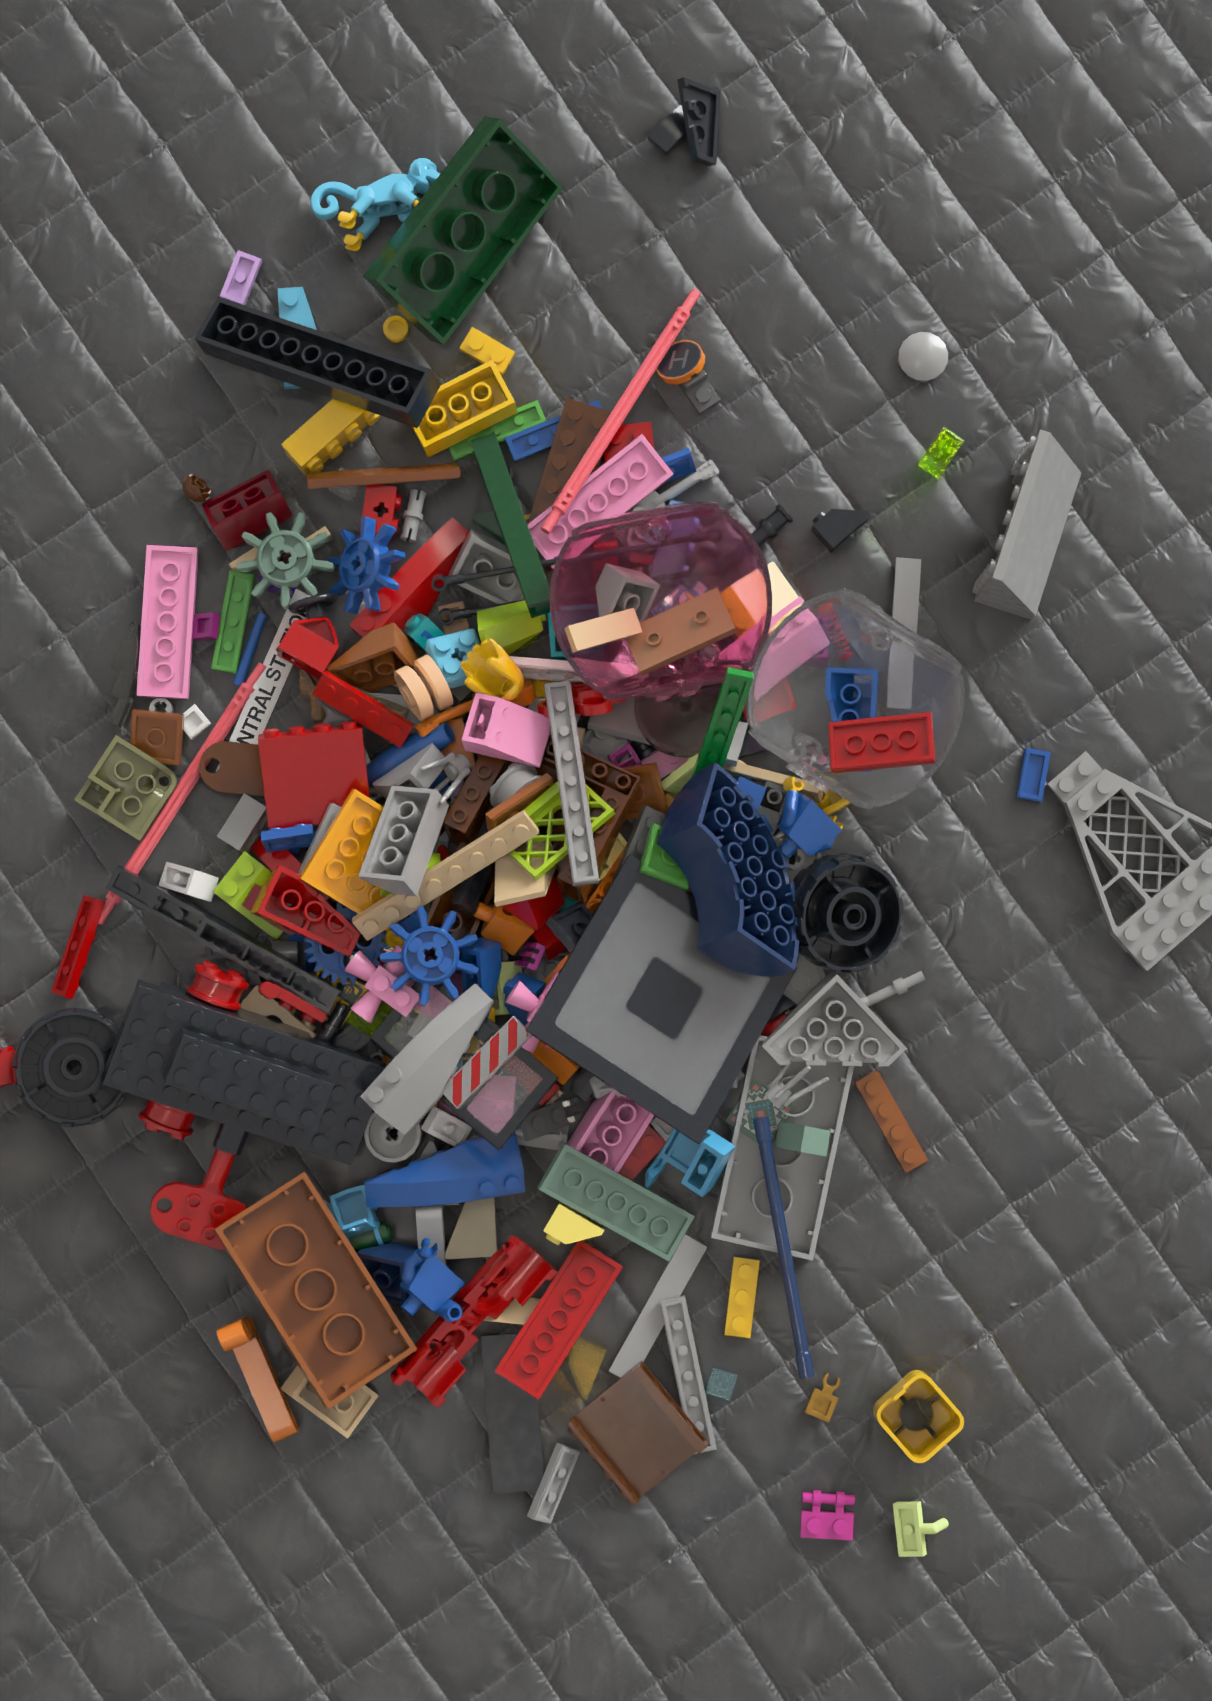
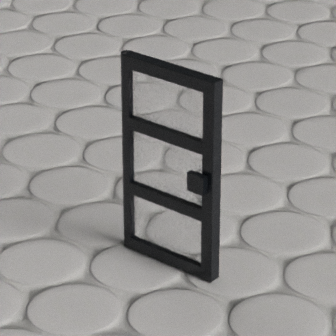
M415 982L411 988L420 994L422 985ZM442 983L430 987V999L426 1006H421L419 1000L408 1017L393 1009L369 1040L393 1060L422 1029L454 1000L448 995ZM487 1016L479 1030L474 1032L469 1042L468 1050L462 1054L456 1065L458 1068L454 1075L501 1029ZM521 1047L460 1109H457L444 1094L439 1100L499 1151L559 1077L529 1051Z

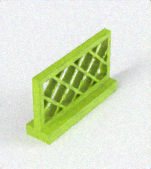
M558 781L524 809L537 827L548 825L547 835H536L526 841L528 842L527 852L512 850L508 853L536 881L568 854L566 835H552L553 825H564L563 818L553 819L554 813L562 809ZM586 785L589 813L590 808H602L605 811L599 817H590L593 833L609 820L615 812L614 809ZM546 841L545 851L532 852L533 842ZM551 841H564V847L559 851H550ZM531 858H544V864L537 870H534L531 867Z

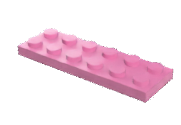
M641 434L588 476L565 515L560 516L550 534L544 533L541 527L553 510L551 506L528 524L535 547L545 560L554 559L555 556L578 552L674 475L643 434ZM556 565L551 566L553 570L557 568Z
M147 545L136 695L138 697L189 700L193 645L192 631L199 549L196 547Z

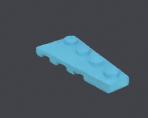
M303 287L278 288L279 317L317 330ZM284 382L285 389L301 388Z

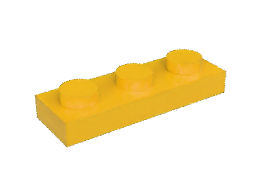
M733 1257L724 1335L744 1338L751 1337L760 1263L758 1259Z

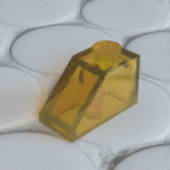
M579 1337L567 1355L569 1357L568 1366L581 1397L587 1400L605 1356L606 1348Z

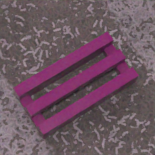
M525 941L522 945L526 947L525 951L520 950L518 953L522 959L521 961L515 960L514 965L535 971L546 948L541 944ZM532 950H536V951H538V952H537V954H535V953H532L531 951H532ZM529 958L534 959L533 964L527 962Z

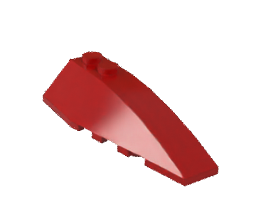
M452 517L392 577L400 585L399 589L394 590L383 587L378 592L381 610L375 612L367 610L365 607L349 624L351 630L362 639L372 630L393 622L403 631L406 628L407 621L418 613L427 617L440 591L432 588V578L436 574L449 576V572L469 531ZM437 579L434 583L437 586H442L444 581Z

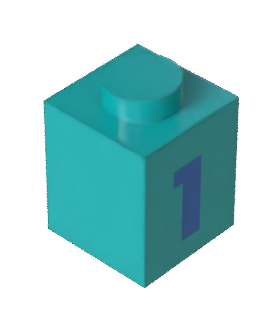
M421 613L412 616L407 621L406 628L402 631L425 653H427L425 647L428 639L445 635L428 617Z

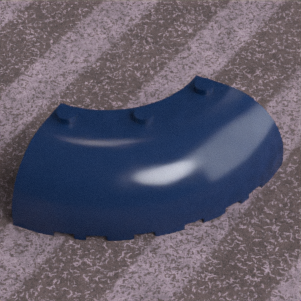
M714 762L697 772L679 791L666 813L657 845L665 850L677 863L693 892L699 919V934L696 946L698 950L722 966L739 973L760 977H773L795 971L799 941L796 940V927L799 924L797 917H795L794 906L792 905V903H796L794 883L789 882L786 871L789 866L785 854L782 853L781 846L777 847L771 835L773 829L764 814L759 815L753 806L754 800L749 794L745 796L736 786L738 782L726 770Z

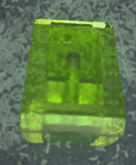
M944 426L918 466L939 479L965 440Z

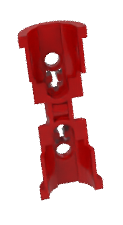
M510 1236L508 1241L502 1245L503 1248L495 1252L470 1282L453 1298L452 1301L458 1303L462 1309L461 1318L454 1322H447L443 1317L439 1316L415 1343L417 1350L408 1355L391 1372L390 1377L393 1383L401 1386L405 1380L411 1382L434 1406L439 1408L446 1400L444 1397L446 1393L467 1371L460 1363V1360L479 1340L472 1334L487 1316L496 1320L514 1299L523 1306L546 1279L550 1281L557 1274V1271L540 1253L518 1237ZM431 1343H435L433 1349L429 1347Z

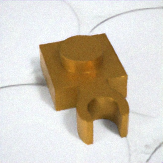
M825 1373L822 1378V1389L813 1388L804 1412L829 1423L839 1399L832 1395V1393L838 1388L840 1379L837 1377L835 1384L828 1385L826 1381L829 1374Z

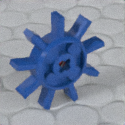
M362 517L359 538L356 537L354 532L344 529L340 531L347 547L343 551L341 558L330 557L327 561L339 568L341 577L329 589V593H335L341 597L350 590L344 611L358 614L364 596L366 609L379 612L381 607L377 591L382 587L394 590L399 589L400 585L389 577L391 563L405 558V552L398 550L389 551L386 547L397 530L394 526L383 524L375 536L376 519Z
M420 906L417 909L420 929L409 934L398 924L392 923L389 926L393 934L404 941L402 952H385L380 954L381 961L387 963L402 962L405 973L397 978L391 986L395 992L402 989L408 981L413 979L422 985L419 995L421 1006H426L430 999V987L441 983L446 988L448 995L455 1000L459 995L457 988L450 980L455 971L460 970L470 975H477L478 967L459 960V950L472 946L478 941L476 934L467 935L460 940H455L449 934V930L456 920V912L451 910L445 917L443 925L438 928L428 925L427 913L424 907ZM434 950L437 959L435 961L431 959L429 962H426V955L424 953H430Z

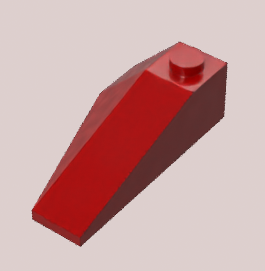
M278 865L262 887L250 913L350 957L360 932L311 885L301 880V875Z

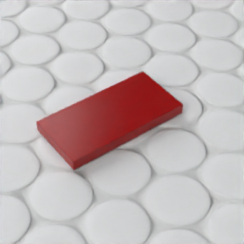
M932 712L828 722L830 770L832 774L936 763Z

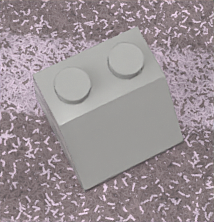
M606 563L595 587L599 617L634 608L639 623L643 622L660 585L642 572Z

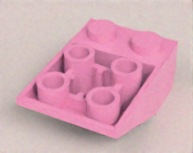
M476 692L462 736L465 751L540 768L551 732L549 717H544L542 714L505 699Z

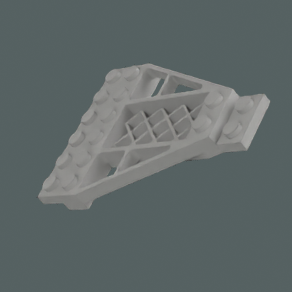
M1085 751L1046 785L1062 802L1067 817L1071 821L1110 930L1109 934L1146 972L1212 915V844L1192 860L1171 836L1172 832L1187 819L1211 832L1212 824L1106 769L1102 770ZM1119 791L1123 797L1113 795ZM1135 793L1180 815L1181 818L1169 829H1164L1139 801ZM1111 800L1125 801L1124 815L1111 814ZM1107 801L1106 814L1094 813ZM1129 804L1140 816L1129 815ZM1092 817L1106 818L1105 832L1092 831ZM1110 818L1124 819L1123 833L1110 832ZM1128 819L1142 820L1141 834L1128 833ZM1146 823L1157 835H1146ZM1096 835H1105L1104 844ZM1109 836L1123 837L1122 851L1108 850ZM1085 837L1116 872V875L1103 886H1101ZM1127 837L1140 838V852L1126 851ZM1145 838L1158 839V854L1144 853ZM1163 842L1174 855L1162 854ZM1113 854H1121V863ZM1126 855L1139 856V870L1125 869ZM1144 856L1157 857V872L1143 871ZM1162 858L1175 859V873L1161 872ZM1180 862L1185 866V868L1182 869L1181 871H1180ZM1129 873L1138 874V883ZM1143 874L1156 875V889H1142ZM1161 876H1174L1161 888ZM1121 877L1143 904L1116 926L1104 891ZM1146 892L1155 894L1150 897Z

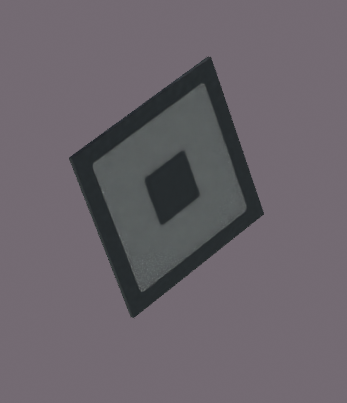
M629 854L525 1031L695 1143L700 1144L795 971L773 977L752 976L726 968L696 948L699 934V919L695 898L678 886L640 873L642 862Z

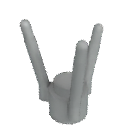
M451 752L446 757L420 768L421 771H426L442 764H447L444 768L447 777L434 789H437L439 792L450 781H455L439 800L440 804H444L461 781L471 773V764L462 754L455 756Z
M783 1065L773 1081L767 1085L769 1090L765 1095L778 1109L782 1105L787 1107L796 1099L829 1081V1077L826 1076L790 1096L792 1093L789 1089L804 1077L811 1067L806 1066L784 1085L782 1082L779 1084L778 1082L790 1065Z

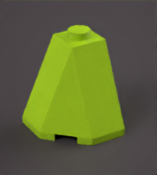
M525 600L477 611L478 632L481 642L491 638L508 655L542 632V621L547 620L546 614L531 618Z

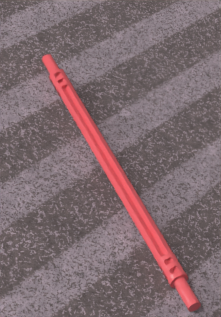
M692 289L682 306L676 309L568 482L551 506L553 510L541 527L544 533L550 534L560 516L565 515L690 317V310L701 295L698 290Z
M258 662L246 683L243 682L124 868L138 875L201 777L199 762L202 754L211 745L224 741L240 716L246 701L250 698L249 695L255 691L252 687L266 669L265 665ZM208 759L205 762V769L208 766L211 759ZM111 891L105 896L107 900L98 922L100 925H103L116 904L119 905L122 897Z

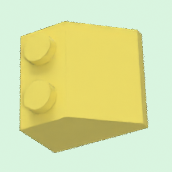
M559 1202L543 1231L547 1233L546 1239L559 1245L561 1242L570 1244L600 1236L604 1232V1227L568 1205Z

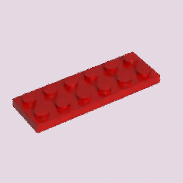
M577 1241L495 1369V1373L539 1401L623 1269V1266L584 1241Z

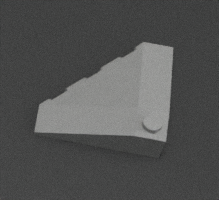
M833 971L809 992L761 1045L779 1065H790V1062H805V1065L826 1066V1062H841L842 1066H862V1063H877V1066H889L907 1049Z

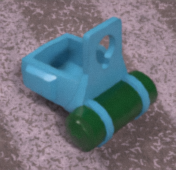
M364 1185L346 1189L330 1196L329 1211L356 1253L362 1249L384 1245V1243L393 1241L391 1226L386 1221L379 1222L375 1211L378 1207H367Z

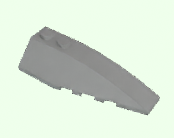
M477 984L472 985L422 1029L360 1097L376 1114L407 1136L442 1097L446 1090L444 1088L446 1083L457 1070V1063L462 1054L468 1050L469 1042L474 1032L479 1030L494 1001Z

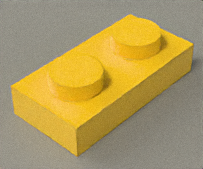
M474 327L470 329L459 347L461 352L482 364L493 360L502 376L516 355L515 351Z

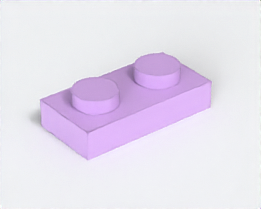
M238 250L220 297L245 306L261 267L262 259Z

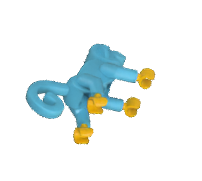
M419 158L410 165L408 174H391L368 186L358 187L356 190L341 182H327L317 187L313 192L310 200L313 214L318 219L330 220L338 214L339 205L337 199L333 195H329L326 198L329 207L322 208L320 203L324 196L332 193L340 194L354 201L351 213L341 211L338 215V221H341L339 226L352 229L355 226L356 217H363L364 223L356 230L357 235L347 234L344 238V243L347 244L345 249L359 251L362 239L365 240L379 225V217L398 214L399 220L404 222L419 203L417 193L425 195L440 173L437 172L436 165L429 159Z

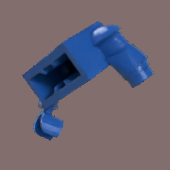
M424 1238L421 1242L422 1248L416 1249L404 1260L400 1287L409 1294V1297L401 1305V1308L409 1315L414 1316L422 1306L443 1317L447 1322L457 1321L462 1316V1309L458 1303L449 1298L465 1283L435 1257L438 1253L437 1243L427 1248L430 1245V1239Z

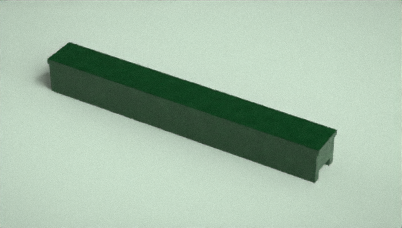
M495 432L473 439L471 444L530 616L535 618L550 612L554 613L556 612L554 599Z

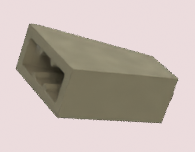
M495 1197L465 1202L445 1252V1259L491 1257L498 1251Z

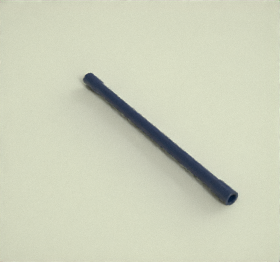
M768 1116L754 1118L753 1124L763 1166L795 1344L799 1379L814 1377L815 1374L801 1310L772 1149Z

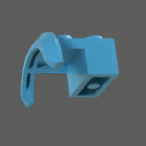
M673 1129L662 1151L645 1173V1187L649 1188L667 1164L670 1163L685 1173L681 1183L703 1197L714 1188L736 1146L710 1129L707 1130L700 1144L695 1143L679 1131Z

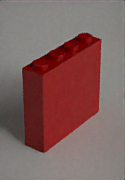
M345 721L341 723V726L331 727L330 724L324 723L315 725L314 729L294 726L290 727L289 731L279 732V729H266L263 731V734H259L258 745L269 829L289 828L297 824L320 825L329 803L342 807L352 789H356L370 798L362 724H356V721Z

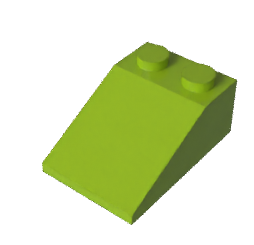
M244 851L213 892L274 939L278 940L283 933L282 930L250 913L251 911L242 906L253 885L256 883L263 887L273 873Z

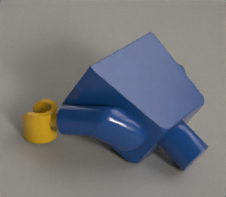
M794 776L786 778L783 782V788L787 793L781 823L778 827L788 837L780 845L782 853L788 859L798 849L808 856L831 849L836 836L843 828L841 822L835 823L836 815L827 816L811 799L802 793L799 795L797 791L802 790L804 784L801 781L794 783Z

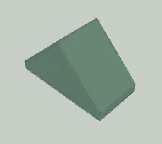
M779 1122L775 1147L826 1156L830 1131Z

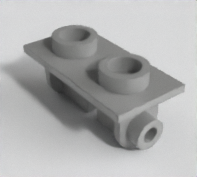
M569 1125L531 1141L524 1140L521 1127H519L515 1133L518 1145L559 1150L563 1142L567 1144Z

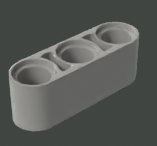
M443 1204L416 1206L418 1248H422L421 1242L424 1238L430 1239V1245L427 1248L437 1243L438 1253L435 1257L447 1267Z

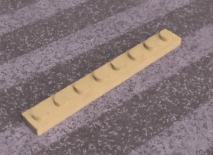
M522 810L425 872L417 896L390 893L352 917V923L367 941L389 928L392 923L399 922L415 912L418 907L426 905L538 835L539 828L528 814Z

